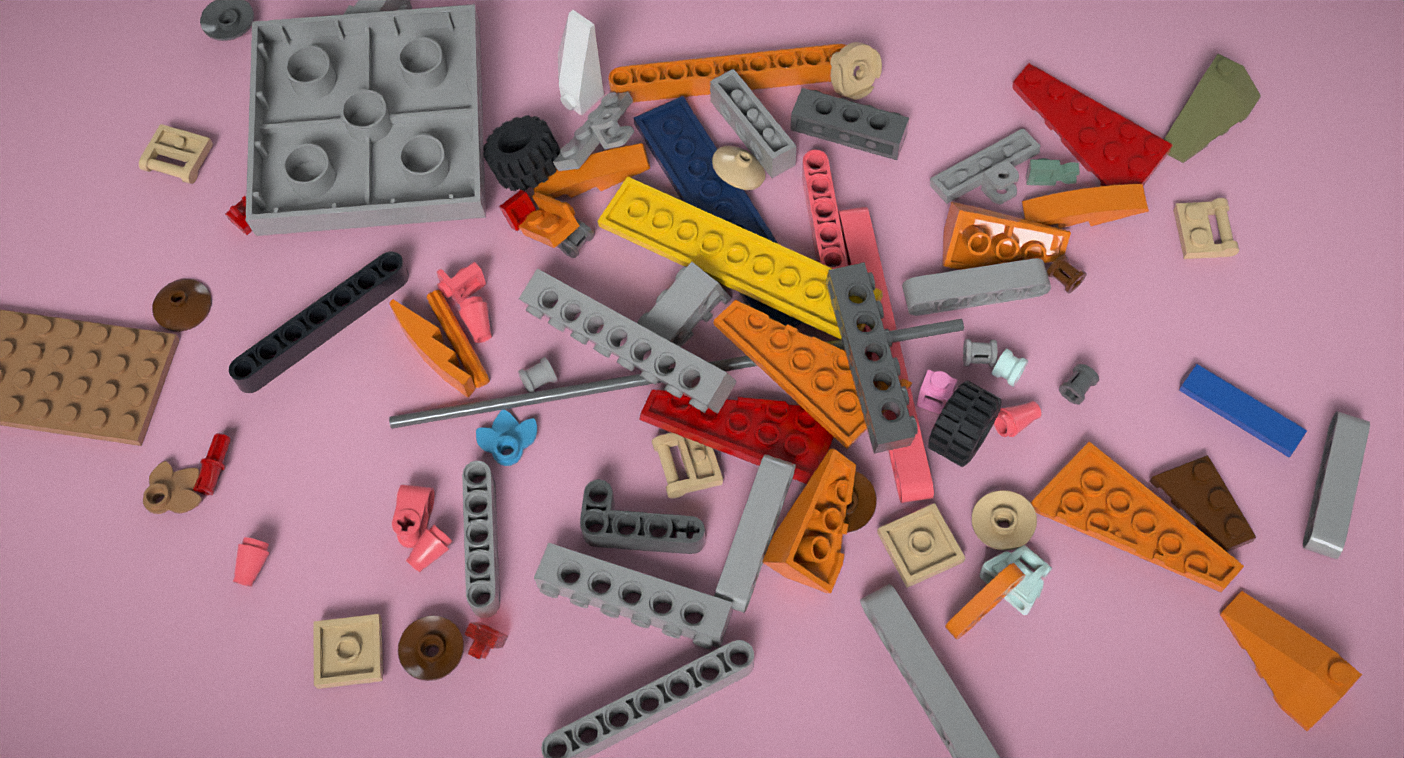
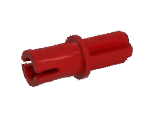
M221 433L214 434L206 458H202L200 461L202 466L193 487L194 491L204 495L214 494L218 477L221 471L225 470L223 461L231 440L229 436Z

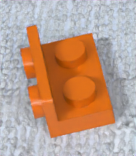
M536 192L532 197L539 209L530 213L526 220L519 225V228L523 235L555 248L579 227L574 217L576 213L567 202H560L550 195L545 196Z

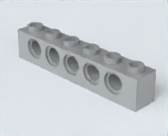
M548 543L534 576L537 587L540 589L539 591L546 596L558 598V595L569 598L571 603L582 608H588L589 605L600 608L601 613L609 617L618 618L621 615L630 618L631 622L639 627L649 628L651 625L662 629V633L669 637L679 639L681 636L693 639L694 644L706 649H711L712 646L721 647L733 613L732 602L551 543ZM571 573L580 575L579 579L574 583L564 582L565 577ZM600 583L610 585L609 590L605 593L594 591L595 587ZM630 593H637L641 596L636 603L624 601L625 597ZM660 603H668L672 606L671 610L664 614L656 612L655 607ZM691 613H698L703 617L696 624L688 623L685 619Z

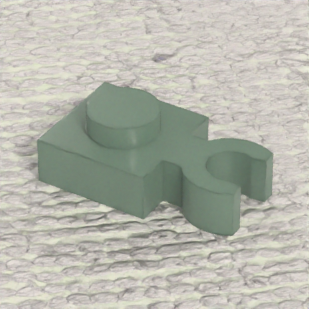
M1046 158L1030 160L1026 173V185L1055 186L1056 181L1075 184L1077 182L1076 175L1080 174L1079 163L1069 162L1060 165V160H1049Z

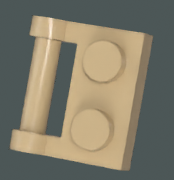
M160 124L139 159V168L148 172L154 170L179 177L183 182L193 184L197 179L198 170L213 143L208 137ZM159 154L187 163L184 167L156 160Z
M1218 198L1212 202L1176 203L1173 211L1184 259L1231 257L1238 254V243L1233 239L1228 218L1229 204L1227 199ZM1208 215L1216 216L1221 244H1214Z
M674 433L660 435L652 439L654 451L659 454L667 480L666 491L669 498H678L685 493L722 485L723 478L713 448ZM677 445L688 479L680 481L670 451L671 447Z

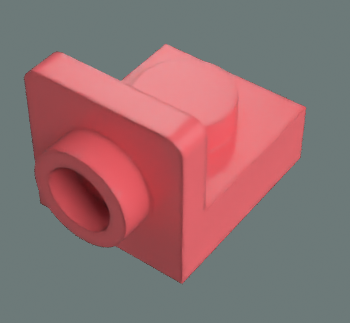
M475 262L468 267L460 269L453 278H450L442 269L436 272L440 281L437 284L439 290L446 298L451 296L458 305L486 285L482 269Z

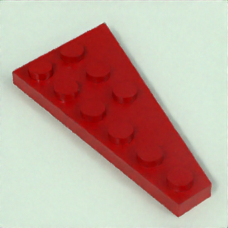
M1030 63L1013 81V90L1032 110L1040 114L1045 120L1044 124L1060 136L1062 144L1088 172H1092L1099 179L1101 186L1143 184L1144 186L1172 149L1173 145Z
M652 389L639 418L643 422L760 466L765 454L796 464L792 479L804 484L809 482L827 455L833 440V436L805 409L797 405H788L786 401L738 397L737 400L726 399L718 414L709 408L704 413L690 405L691 398L684 394L679 399L666 390Z

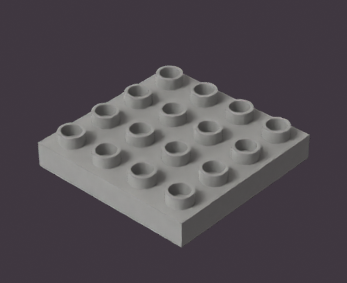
M475 4L252 22L246 222L256 236L486 218L480 23Z

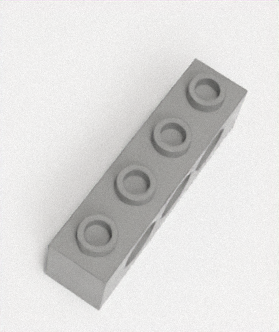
M732 69L711 80V103L770 177L774 178L794 167L796 164L795 143L737 72Z

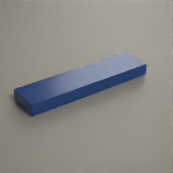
M1196 364L1179 389L1185 395L1289 458L1308 431Z

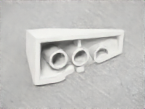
M575 10L569 12L558 50V80L562 104L568 110H574L582 116L604 96L594 24Z

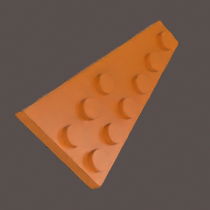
M734 300L714 319L713 325L846 449L867 431L844 350L814 336L812 338L798 332L797 328L788 324L785 326L769 318V315L737 300ZM904 378L902 380L899 379L901 387L905 386L907 390L911 387L912 382ZM882 381L873 382L874 386L879 390L888 389V386Z
M1088 442L1030 502L1035 512L1218 592H1222L1244 567L1243 564L1091 442Z

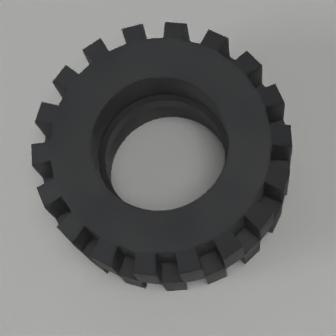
M526 115L522 118H513L509 122L506 121L502 123V126L493 130V134L489 135L486 139L487 143L483 147V156L499 184L505 189L509 188L511 191H517L518 189L525 191L530 187L533 189L538 184L546 182L548 177L556 172L553 162L561 153V149L547 123L543 119L540 120L537 116L531 118L530 115Z
M968 380L963 382L954 391L940 413L930 433L928 448L960 467L968 464L990 432L1001 409V398Z

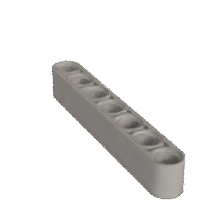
M888 584L862 598L860 603L864 613L952 758H1000L895 588Z
M744 640L732 641L549 734L542 742L541 751L543 757L552 758L550 757V751L554 746L560 744L567 747V752L561 758H589L743 679L754 668V651L752 646ZM742 653L747 656L748 661L743 665H736L730 659L734 654ZM713 668L717 670L719 675L714 680H705L701 676L702 671ZM678 683H683L689 687L688 692L682 696L674 695L671 689ZM652 698L657 700L659 705L653 711H645L641 708L643 701ZM617 714H625L629 717L627 723L621 727L613 726L611 724L612 718ZM585 730H596L598 736L593 742L585 743L580 740Z

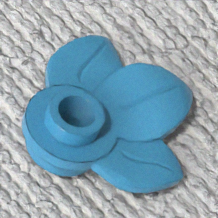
M505 409L501 410L497 415L492 428L481 427L476 429V440L479 447L484 451L492 453L494 460L502 466L516 464L521 459L523 450L532 445L537 436V424L534 418L519 424L514 416ZM506 449L513 450L510 455H503Z

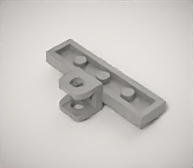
M611 92L601 99L602 103L588 115V120L584 125L574 132L575 136L571 141L561 148V153L553 162L558 171L579 169L599 143H601L604 149L622 146L629 140L634 133L631 126L620 127L617 122L633 102L629 92L617 94L616 92Z
M1022 128L930 178V187L948 204L982 185L981 191L992 202L999 205L1003 204L1017 195V188L1014 183L1018 182L1019 173L1015 166L1039 154L1041 145ZM1005 189L1007 193L999 194L997 190Z

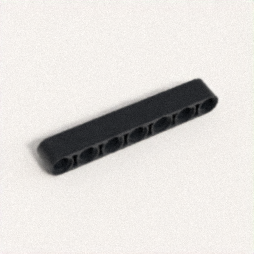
M392 251L380 255L236 357L229 365V374L238 388L244 393H254L402 288L407 283L409 274L401 255ZM251 372L248 376L243 377L246 373Z

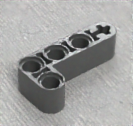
M601 479L593 480L585 487L580 527L584 540L590 546L680 554H696L704 548L706 542L705 528L703 522L697 517L614 510L613 491L608 482ZM597 495L607 496L602 502L592 501ZM593 524L603 525V528L598 532H590L588 530ZM625 526L635 528L634 532L629 535L621 534L620 530ZM661 528L667 531L662 537L651 535L656 529ZM673 530L678 531L676 532L677 538H674ZM689 532H694L693 538H687Z

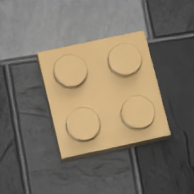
M935 503L886 524L877 530V534L906 588L965 561L963 552Z
M379 614L314 621V686L317 689L383 681L382 618Z

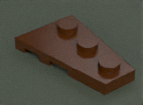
M1208 455L1151 477L1149 482L1155 488H1161L1172 499L1170 502L1179 510L1182 508L1196 522L1195 526L1226 552L1249 544L1256 539L1254 532Z

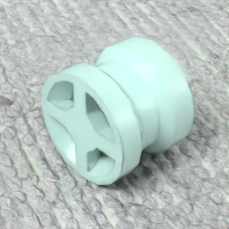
M1005 349L997 361L992 375L996 378L1003 377L1009 385L1014 387L1023 374L1028 360L1023 357L1017 358L1013 356L1011 350Z

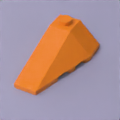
M951 202L943 232L942 265L963 270L1036 258L1042 259L1044 263L1054 262L1059 256L1065 255L1071 232L980 207Z
M829 450L774 533L762 561L764 564L785 578L831 594L843 566L844 554L840 552L843 534H847L848 524L844 522L846 507L852 500L856 464L837 450Z
M1243 591L1220 613V616L1241 649L1247 651L1256 665L1255 670L1259 677L1265 679L1274 693L1273 698L1279 708L1306 731L1310 730L1362 676L1358 670L1333 649Z

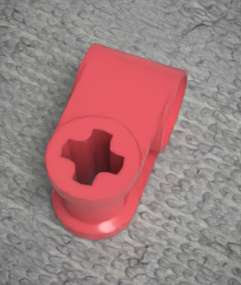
M400 485L392 528L403 547L414 548L427 528L434 507V488Z

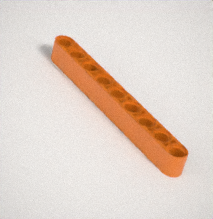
M831 44L617 67L611 70L608 76L610 93L629 92L633 99L632 103L672 99L681 96L710 95V81L732 69L737 72L751 90L831 82V57L834 53L840 52L846 45Z

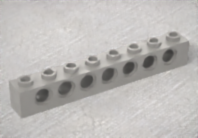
M538 268L519 297L522 302L528 305L526 308L528 313L540 320L543 315L550 318L548 324L561 332L565 328L573 331L570 336L584 345L589 340L595 344L593 349L607 358L611 354L619 357L617 360L618 364L630 371H633L634 367L642 371L640 376L655 385L658 381L666 384L664 390L680 399L683 394L691 398L689 404L704 413L709 408L718 414L737 382L727 372ZM558 300L556 305L552 307L553 303ZM579 312H581L580 316L576 320H574L575 316ZM604 324L603 329L597 333L598 328ZM627 337L626 343L620 346L621 341ZM651 350L650 356L643 360L645 353ZM676 363L674 370L667 374L669 366ZM700 377L698 385L691 388L693 380Z

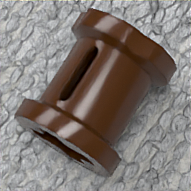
M1061 255L1048 268L1047 275L1057 279L1065 286V291L1070 294L1080 286L1087 274L1084 271H1078L1067 261L1068 257L1066 255Z

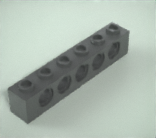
M865 263L831 269L827 274L826 286L873 452L876 454L911 446L916 437L915 435L918 434L917 423L914 416H909L906 406L909 405V396L906 387H901L899 382L900 365L896 357L892 358L890 347H892L891 334L889 329H884L881 320L884 317L880 300H875L873 293L875 290L874 276L872 272H867ZM858 296L863 302L859 304L853 303L849 297ZM866 324L871 328V331L862 332L858 329L857 325ZM873 352L879 356L880 360L871 361L865 356V353ZM882 381L888 386V389L879 390L874 386L873 382ZM891 410L895 413L897 419L888 420L882 415L881 411Z

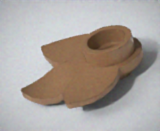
M167 461L160 463L150 473V486L143 494L144 507L153 514H162L168 510L181 514L197 507L201 503L202 498L194 492L193 487L198 479L199 469L186 468L174 472ZM165 496L161 502L156 503L159 497Z

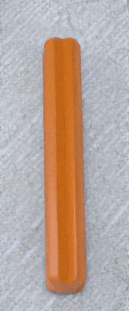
M434 290L428 293L426 297L466 372L472 377L475 387L481 388L490 382L488 375L442 292Z

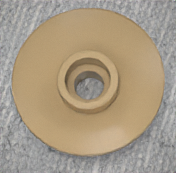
M723 146L715 151L712 157L714 170L726 183L743 190H754L762 185L765 180V170L753 154L736 146Z
M994 491L983 496L976 503L972 512V527L976 536L987 546L998 550H1013L1025 545L1034 535L1037 526V516L1032 504L1022 495L1012 491ZM1000 522H1007L1009 527L1001 528L998 524Z

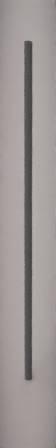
M956 319L892 330L890 334L892 343L964 331L963 319ZM841 339L827 342L844 350ZM747 355L708 362L723 371L757 366ZM674 368L668 369L667 374L671 373ZM641 374L391 416L389 417L391 429L653 383L641 377Z

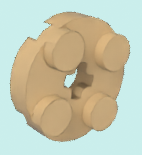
M853 42L846 45L840 52L834 53L830 60L832 66L831 82L834 91L850 99H861L871 93L874 89L871 85L874 83L875 78L879 79L881 75L882 61L879 53L869 45L861 42ZM860 66V69L856 71V76H854L853 71L855 67Z

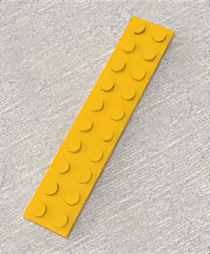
M628 176L597 221L599 227L684 267H688L693 262L718 283L841 339L826 286L827 274L832 268ZM875 288L873 291L875 300H881L883 297L882 291ZM858 296L849 297L853 303L859 304L863 302ZM858 324L857 327L862 331L866 324Z

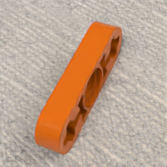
M1011 563L945 625V628L956 640L961 638L1006 597L1026 575L1015 563Z

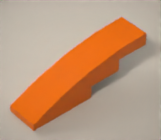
M640 143L591 154L579 169L558 171L555 168L556 172L554 175L549 176L546 182H542L533 188L534 194L537 192L545 196L550 195L555 199L564 194L573 198L594 187H597L600 191L606 190L625 181L627 176L631 178L651 169L645 146Z
M1143 184L1083 188L1022 201L1025 220L1048 226L1058 224L1060 229L1088 221L1090 226H1095L1149 211Z
M392 299L389 305L411 345L444 381L469 398L476 390L472 377L458 368L460 364L453 350L443 345L444 340L439 328Z

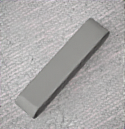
M1036 258L917 276L903 282L902 288L909 314L918 316L1035 298L1048 293L1051 290V285L1043 260Z
M1337 411L1330 422L1303 539V548L1334 559H1338L1343 551L1370 429V422Z
M766 454L760 463L714 597L732 602V609L745 613L763 565V558L771 542L796 464Z
M472 461L465 466L462 474L466 598L476 616L489 618L496 614L500 607L496 488L490 467L483 461ZM478 476L486 477L481 483H472ZM478 505H487L484 511L480 513L473 512ZM478 535H488L485 541L481 543L474 542ZM479 565H489L488 570L484 573H475ZM483 594L491 595L489 601L485 604H476L479 596Z

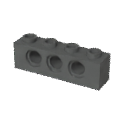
M802 88L791 113L790 130L897 160L907 135L909 117L895 112L891 113L880 110L871 105H862L848 101L845 98L826 95L817 90Z

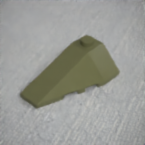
M1217 54L1164 139L1173 145L1168 156L1185 163L1206 148L1215 138L1220 135L1223 136L1236 123H1241L1248 118L1261 95L1243 65Z

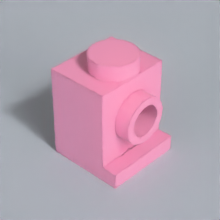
M927 370L916 406L940 414L956 389L957 379L951 378L949 374L943 371L934 372ZM926 396H930L938 400L943 401V403L927 399Z

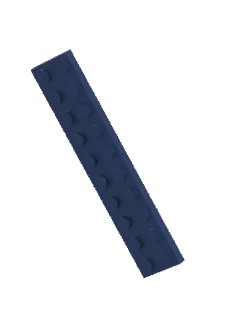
M683 96L633 118L635 127L683 202L778 244L745 191L726 183L714 170L712 157L717 148ZM739 292L746 305L769 315V318L785 326L788 324L792 327L804 323Z

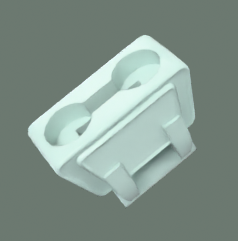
M1023 545L1013 553L1006 551L985 562L980 572V578L988 584L1011 563H1015L1026 576L1004 599L1020 613L1027 615L1043 589L1044 582L1042 577L1045 578L1052 570V567L1026 545ZM1020 559H1022L1029 566H1031L1035 570V572H1032L1027 566H1025L1020 561Z

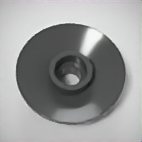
M215 0L203 10L200 17V25L204 33L212 39L219 41L233 40L242 36L251 28L254 21V11L246 0Z

